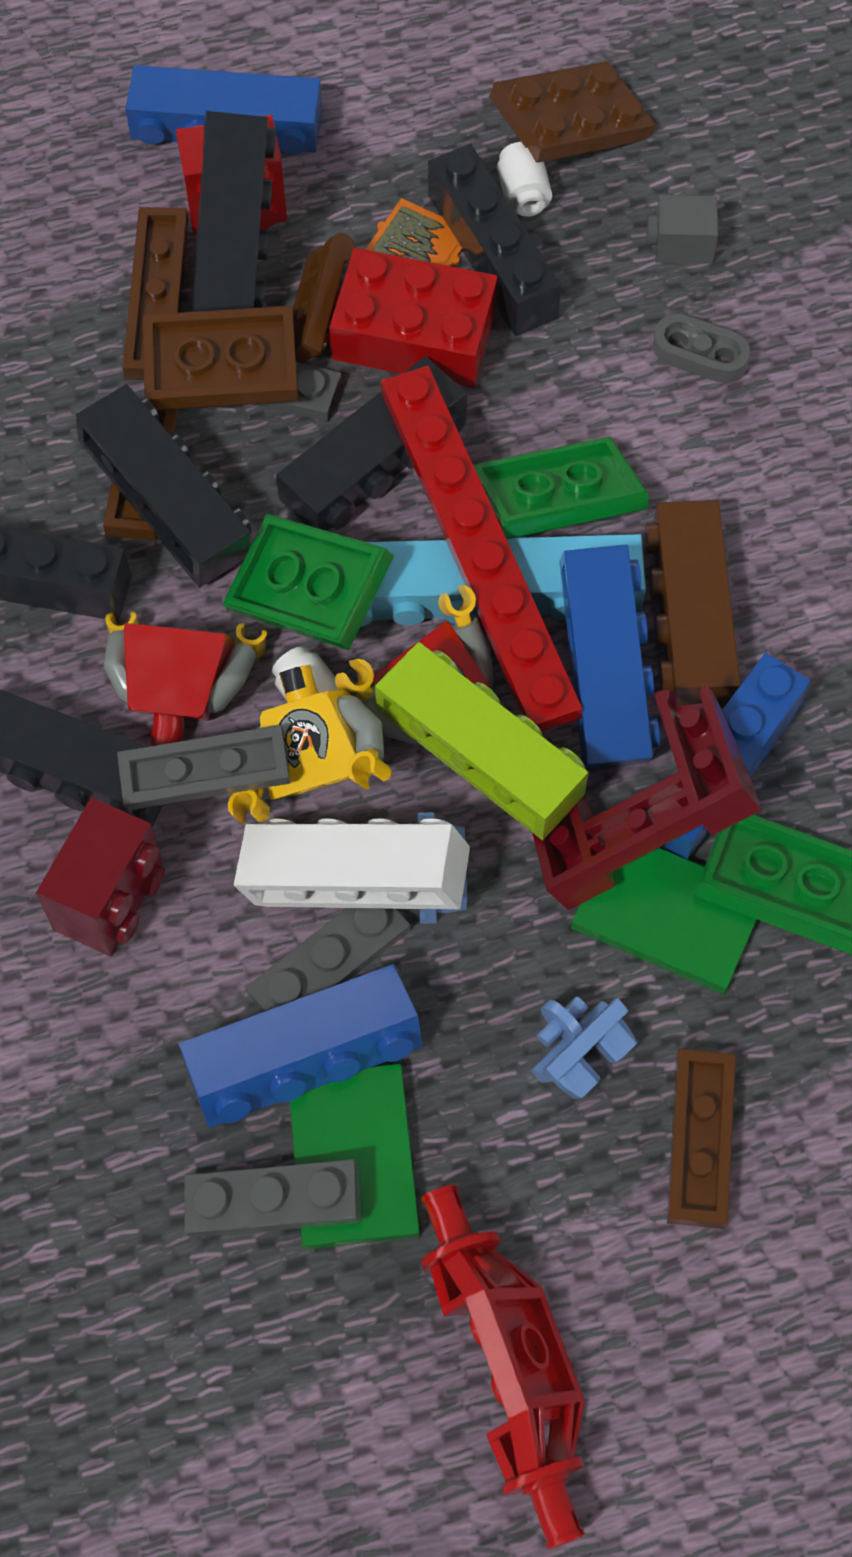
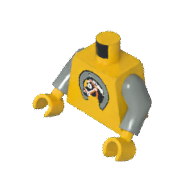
M303 665L280 672L279 675L287 703L262 711L258 728L282 726L291 784L233 793L228 801L230 814L240 824H243L246 821V814L250 809L251 815L258 822H263L270 816V808L262 799L268 795L271 800L291 797L351 779L367 791L370 788L369 777L372 773L383 782L391 777L392 771L387 764L381 761L384 757L382 721L357 697L351 696L346 689L318 693L311 665Z

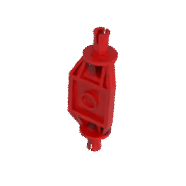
M457 1185L443 1186L430 1191L421 1198L423 1205L426 1206L440 1245L421 1259V1265L424 1272H431L443 1315H471L470 1329L476 1342L483 1348L492 1373L491 1386L493 1393L500 1405L504 1407L508 1417L507 1422L486 1434L506 1481V1484L501 1486L504 1497L523 1493V1496L530 1495L547 1542V1549H554L585 1536L584 1529L580 1526L565 1485V1481L569 1479V1474L584 1467L582 1457H574L585 1400L542 1286L495 1250L501 1243L498 1232H472L458 1194ZM550 1425L546 1462L545 1426Z

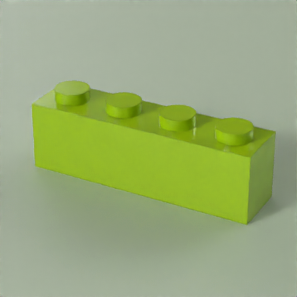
M418 641L375 686L376 710L542 841L585 795L588 771L585 770L581 759L571 750L564 747L558 749L543 738L541 730L528 717L520 714L515 716L500 704L497 695L489 687L480 682L473 684L459 673L456 664L443 652L438 650L432 652Z

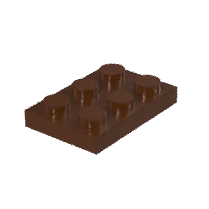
M608 61L494 82L489 98L524 147L528 148L536 163L639 142L651 137L656 126Z
M292 306L143 315L144 393L156 410L298 401Z

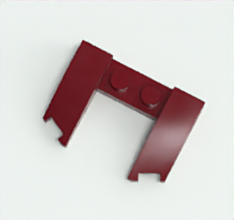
M702 685L699 694L702 704L676 706V695L670 689L661 690L654 694L677 765V773L596 816H593L587 797L584 795L543 841L532 833L546 890L568 911L615 887L613 871L703 825L713 836L762 810L736 741L714 692L708 685Z

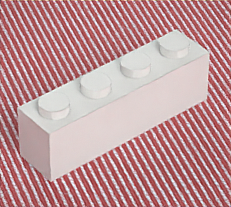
M379 818L369 820L368 824H346L336 819H321L317 824H296L285 819H271L267 824H246L234 886L254 905L265 907L461 909L470 846L452 824L433 818L423 819L420 821V824H398L391 820Z

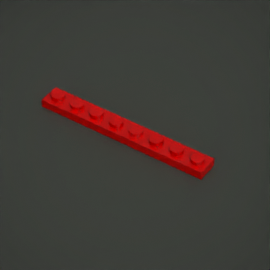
M429 366L381 380L383 398L465 585L470 587L475 594V609L521 714L532 720L541 732L580 719L582 716V706Z

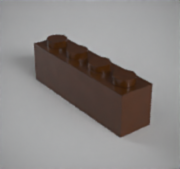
M719 500L658 502L654 522L645 524V549L647 554H655L657 568H650L649 572L651 599H660L661 614L654 615V639L656 646L665 645L666 661H659L660 691L670 689L676 695V706L702 704L699 694L702 685H708L714 692L720 708H724L741 685Z

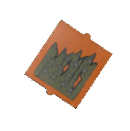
M403 198L399 200L385 222L377 224L378 232L365 249L447 266L458 265L460 262L459 254L462 251L459 242L442 216Z

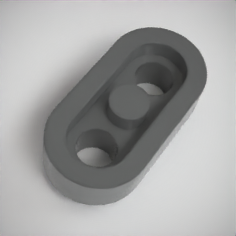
M672 314L664 317L658 322L654 332V353L662 362L722 383L739 379L747 370L751 352L747 340L737 332L685 314ZM674 341H679L683 343L685 347L679 348L674 345H671L670 343ZM724 357L729 359L731 362L722 363L716 361V359Z

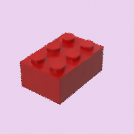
M353 248L329 327L332 360L403 374L426 356L458 385L475 388L497 309L498 275Z

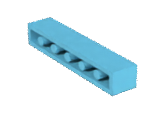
M641 534L507 539L540 615H550L553 619L566 621L559 564L565 550L628 544L630 560L638 559L640 565L641 591L634 592L636 612H642L646 588ZM446 540L367 542L386 548L394 555V558L360 627L370 624L372 620H394L401 625H416L424 619L446 618L447 621L456 623L454 617L442 613L438 606V599L442 593H447L450 603L455 610H459L463 604L462 596L458 591V585H465ZM474 607L470 612V616L477 618L479 615Z

